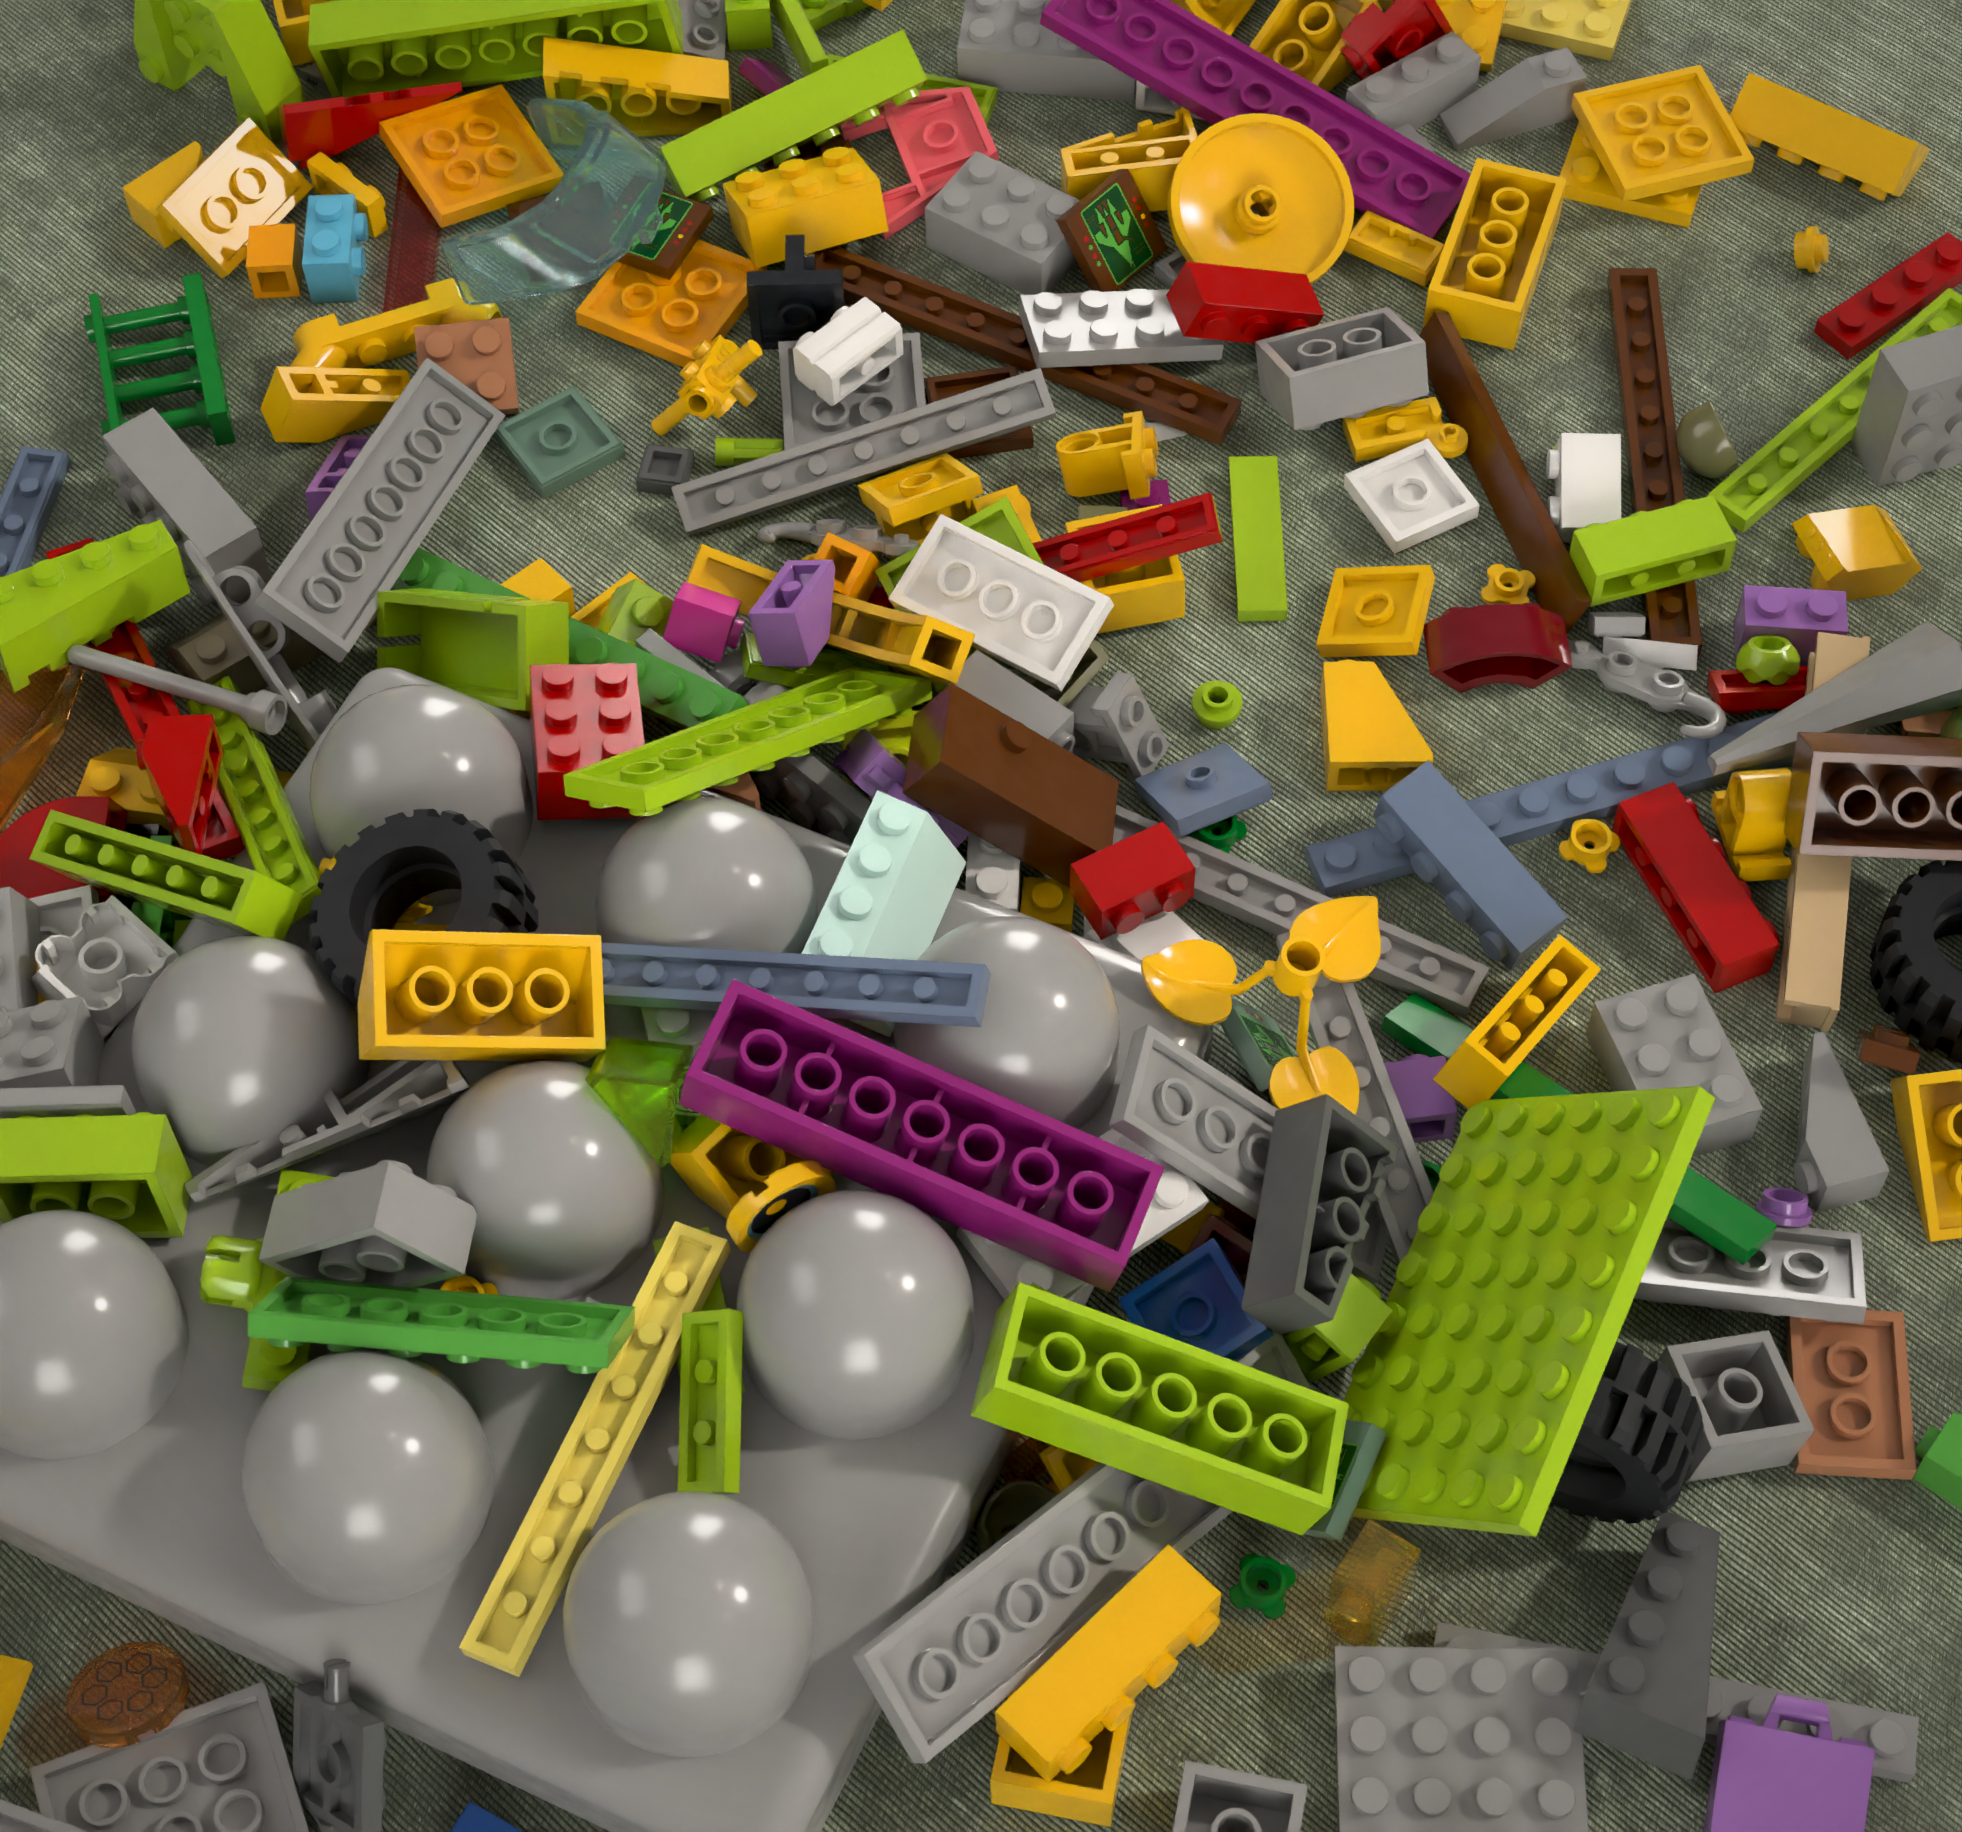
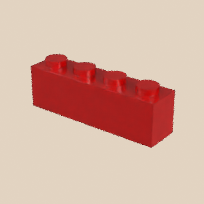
M1675 782L1619 802L1611 831L1619 837L1620 846L1714 994L1770 972L1780 945L1777 930L1770 920L1763 919L1752 902V895L1748 885L1742 878H1737L1727 864L1725 852L1720 842L1714 837L1710 838L1700 822L1699 813L1694 802L1690 798H1684Z

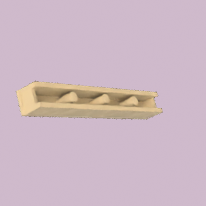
M1818 632L1815 653L1810 652L1808 657L1805 696L1869 656L1871 637L1862 636V638ZM1791 844L1790 860L1792 867L1787 884L1775 1021L1821 1028L1820 1031L1829 1032L1840 1008L1852 856L1799 854Z

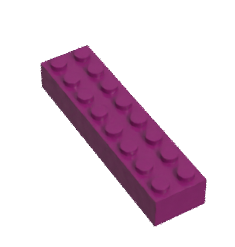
M735 979L732 980L686 1073L679 1101L681 1106L800 1158L819 1162L825 1169L878 1192L901 1198L928 1214L1109 1293L1126 1266L1165 1169L1162 1165Z

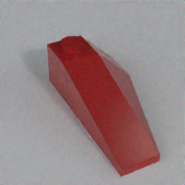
M461 82L278 106L277 111L285 156L289 161H297L299 169H307V161L320 151L326 156L336 155L378 134L379 122L435 105L461 92Z

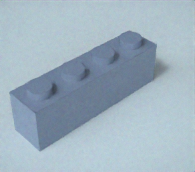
M1429 760L1381 795L1373 813L1380 833L1387 841L1393 844L1397 843L1410 857V864L1413 870L1423 881L1427 883L1432 882L1444 896L1445 904L1450 913L1461 922L1466 921L1480 936L1479 942L1490 958L1497 962L1502 961L1511 971L1559 933L1568 916Z

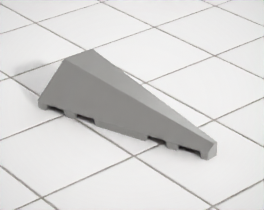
M1926 622L1918 625L1709 755L1707 761L1712 774L1717 775L1794 756L1798 732L1865 734L1868 728L1960 706L1962 704V651L1955 638Z
M398 1060L341 1100L330 1089L322 1098L321 1107L314 1119L305 1129L301 1130L295 1124L290 1125L280 1133V1140L278 1141L260 1140L239 1147L185 1183L184 1186L191 1198L199 1203L278 1172L281 1169L288 1168L453 1103L471 1085L455 1061Z

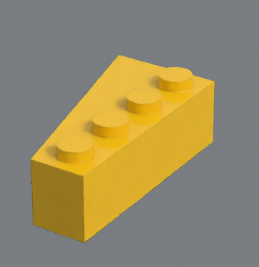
M543 36V79L554 141L685 135L732 112V92L729 63L727 60Z

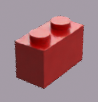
M1164 821L1070 864V894L1100 940H1103L1116 933H1128L1137 928L1143 920L1162 911L1172 912L1182 907L1194 896L1196 868Z

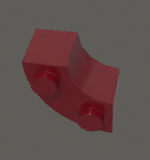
M1536 603L1489 604L1469 608L1457 606L1447 609L1443 612L1442 616L1424 624L1423 632L1430 674L1461 693L1478 686L1494 683L1519 684L1534 689L1573 667L1564 618L1556 613L1542 609Z

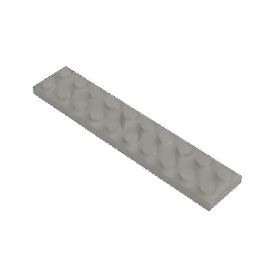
M1272 1331L1273 1337L1233 1360L1311 1389L1283 1336L1278 1335L1274 1331ZM1099 1462L852 1655V1658L913 1764L927 1763L1025 1683L1168 1544L1179 1554H1182L1233 1512V1510Z

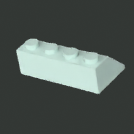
M877 790L802 954L918 960L930 947L966 861L927 811ZM848 1019L888 1037L891 1036L894 1030V1022Z

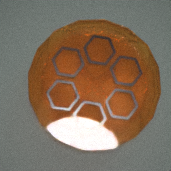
M153 1641L130 1642L109 1649L90 1661L73 1679L66 1696L68 1717L82 1739L102 1748L127 1747L140 1742L138 1735L144 1734L151 1729L157 1734L169 1726L184 1708L190 1691L184 1664L171 1647Z

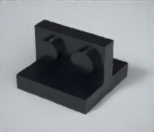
M785 235V270L747 271L746 287L752 340L757 342L762 350L779 349L778 342L797 341L807 332H817L830 322L832 316L839 308L845 306L842 269L816 270L815 254H806L805 235Z

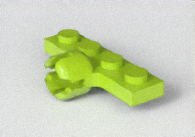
M281 1169L277 1195L301 1188L304 1184H315L334 1177ZM217 1234L211 1237L206 1245L205 1253L207 1254L202 1264L200 1275V1299L206 1304L241 1308L250 1312L282 1280L291 1276L258 1260L264 1237L255 1240ZM250 1337L242 1387L273 1391L288 1375L307 1363L310 1342H305L296 1347L285 1348L272 1346L268 1343V1339Z

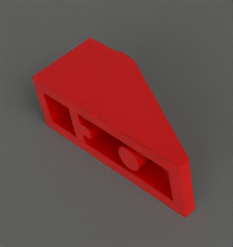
M213 714L150 716L145 738H139L137 741L136 757L140 770L147 771L152 791L181 849L202 855L223 757V749Z

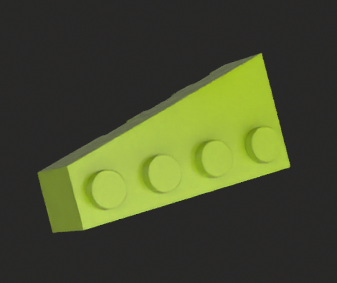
M161 519L149 524L138 525L130 531L102 541L91 542L83 548L53 559L39 561L31 567L0 577V667L14 693L30 684L28 676L47 666L48 669L54 671L70 662L67 652L71 646L76 644L84 645L89 641L98 646L112 638L115 627L128 620L138 623L191 593L178 547Z

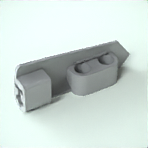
M190 540L184 542L183 545L190 560L271 692L283 695L287 699V718L309 753L338 709L326 689L308 698L280 652L288 646L291 640V628L254 603L266 586L264 580L254 569L247 566H236L215 575L205 557ZM232 576L244 578L250 586V597L244 604H237L227 596L226 584ZM259 620L272 623L277 630V642L272 648H264L254 640L253 628Z

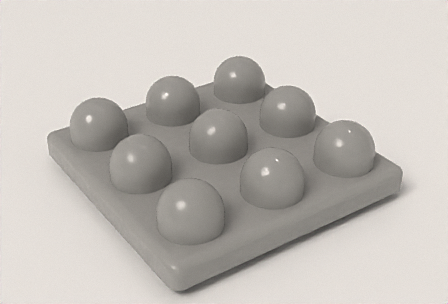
M393 667L373 670L358 681L283 788L318 869L323 858L332 859L344 844L350 847L359 840L360 837L357 833L369 825L378 828L386 824L385 817L401 812L407 817H412L414 810L434 808L439 815H441L442 811L451 810L464 814L468 820H476L485 826L495 839L501 843L521 868L523 875L531 883L536 896L533 905L538 910V928L536 932H529L530 934L601 935V943L802 954L851 848L847 844L707 789L701 790V796L696 799L670 802L663 805L661 813L642 818L537 820L530 720ZM244 845V850L237 854L231 864L255 871ZM956 887L930 947L918 960L975 963L987 966L991 977L981 1027L894 1022V1030L891 1036L888 1037L848 1019L824 1018L1097 1138L1112 1129L1109 1124L1134 1031L1150 1025L1207 1063L1212 1049L1214 1024L1206 1026L1191 1025L1166 1012L1153 998L1146 986L1141 971L1142 960ZM446 889L429 894L425 902L419 901V903L433 906L432 912L414 923L449 925L459 907L462 890ZM309 913L289 927L284 941L272 937L244 935L193 918L172 947L179 957L160 973L151 984L144 998L122 1019L104 1045L97 1086L122 1085L125 1087L136 1112L166 1114L193 1178L239 1147L260 1140L278 1141L280 1140V1133L290 1125L295 1124L301 1130L305 1129L314 1119L321 1107L322 1098L330 1089L341 1100L398 1061L359 1060L358 1009L331 982L330 978L318 965L315 959L316 950L311 946L309 937L310 924L315 922L309 916ZM604 1004L606 1049L587 1062H582L581 1065L560 1060H529L523 1062L455 1061L471 1086L453 1103L285 1168L287 1170L338 1177L343 1172H354L377 1165L379 1161L393 1160L408 1165L412 1169V1174L431 1184L443 1185L453 1189L457 1193V1198L474 1206L477 1213L465 1275L475 1278L480 1284L487 1282L494 1284L499 1295L584 1302L587 1297H590L602 1304L632 1306L656 1259L653 1240L667 1237L675 1221L696 1229L709 1226L713 1235L727 1239L731 1251L720 1273L728 1309L743 1311L742 1376L746 1392H742L739 1494L717 1495L706 1492H677L680 1375L676 1360L519 1677L464 1655L459 1646L598 1372L589 1374L574 1373L568 1371L566 1365L542 1363L534 1368H515L507 1365L505 1359L482 1358L480 1361L473 1363H456L449 1361L446 1358V1354L425 1352L417 1357L401 1358L389 1353L387 1349L368 1347L334 1352L327 1348V1344L310 1343L307 1363L288 1375L273 1391L242 1387L250 1337H248L249 1312L241 1308L204 1303L200 1299L199 1294L201 1269L207 1254L205 1253L206 1245L211 1237L221 1234L257 1240L265 1236L274 1196L277 1195L281 1170L199 1203L195 1202L190 1196L183 1237L139 1238L129 1229L110 1219L76 1210L35 1212L15 1218L4 1224L0 1219V1540L298 1683L305 1684L316 1681L324 1686L323 1663L329 1659H345L347 1662H350L349 1695L352 1697V1701L357 1706L383 1720L384 1724L610 1832H821L882 1710L852 1655L944 1584L945 1578L949 1577L1020 1436V1433L970 1415L995 1313L1005 1300L956 1236L959 1227L928 1214L901 1198L878 1192L830 1171L829 1173L836 1184L835 1192L811 1198L793 1207L767 1229L751 1253L740 1251L726 1229L727 1219L698 1198L661 1153L689 1125L680 1122L671 1112L668 1098L670 1084L657 1085L641 1006ZM445 1280L415 1288L440 1290ZM1089 1284L1067 1300L1085 1306L1095 1286Z

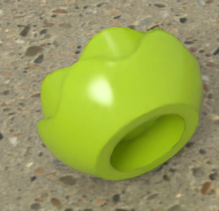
M1758 635L1752 637L1741 647L1736 658L1737 670L1742 672L1751 683L1767 680L1774 685H1782L1791 676L1795 677L1800 667V657L1796 648L1786 638L1777 635Z

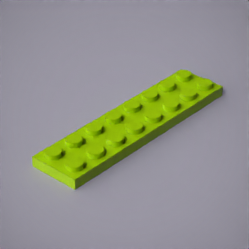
M850 667L564 774L565 796L587 800L589 805L594 808L618 806L628 808L629 813L634 816L655 815L663 811V805L673 801L696 799L701 796V790L711 786L734 784L738 781V776L749 771L769 770L775 766L774 761L784 757L807 755L810 753V747L814 745L842 741L845 739V733L852 730L877 727L879 720L887 716L910 714L913 706L932 699L931 679Z

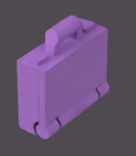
M866 729L860 730L846 745V749L841 751L834 759L833 766L867 797L873 799L878 790L927 811L955 848L971 834L968 830L902 794L906 766Z
M1777 1693L1769 1706L1761 1726L1754 1725L1755 1720L1732 1715L1728 1716V1720L1719 1721L1703 1832L1865 1831L1875 1749L1866 1747V1742L1844 1737H1839V1741H1833L1826 1703ZM1779 1719L1817 1726L1815 1737L1778 1730Z

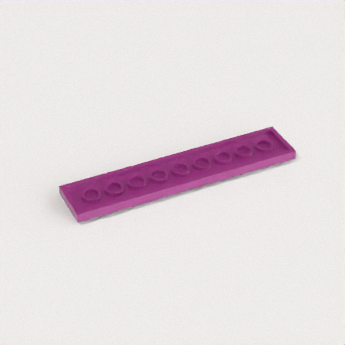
M1051 0L1042 11L1041 25L1213 125L1242 114L1266 113L1292 119L1310 128L1321 136L1338 155L1349 176L1354 197V207L1364 213L1366 210H1369L1435 240L1461 202L1471 174L1169 0Z

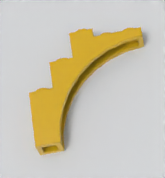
M700 544L686 582L741 600L742 603L738 614L749 618L748 613L778 572ZM833 592L829 639L824 646H829L872 664L888 665L916 677L929 678L931 683L957 684L975 634L928 615L902 612Z

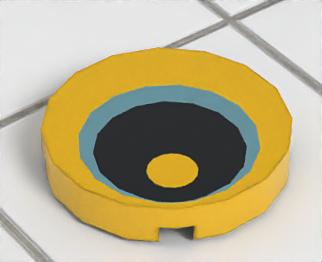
M810 1160L797 1162L770 1174L769 1178L764 1180L768 1188L757 1197L752 1190L744 1194L730 1211L726 1223V1229L738 1249L751 1253L767 1229L790 1209L811 1198L835 1192L836 1184L830 1173L819 1162Z

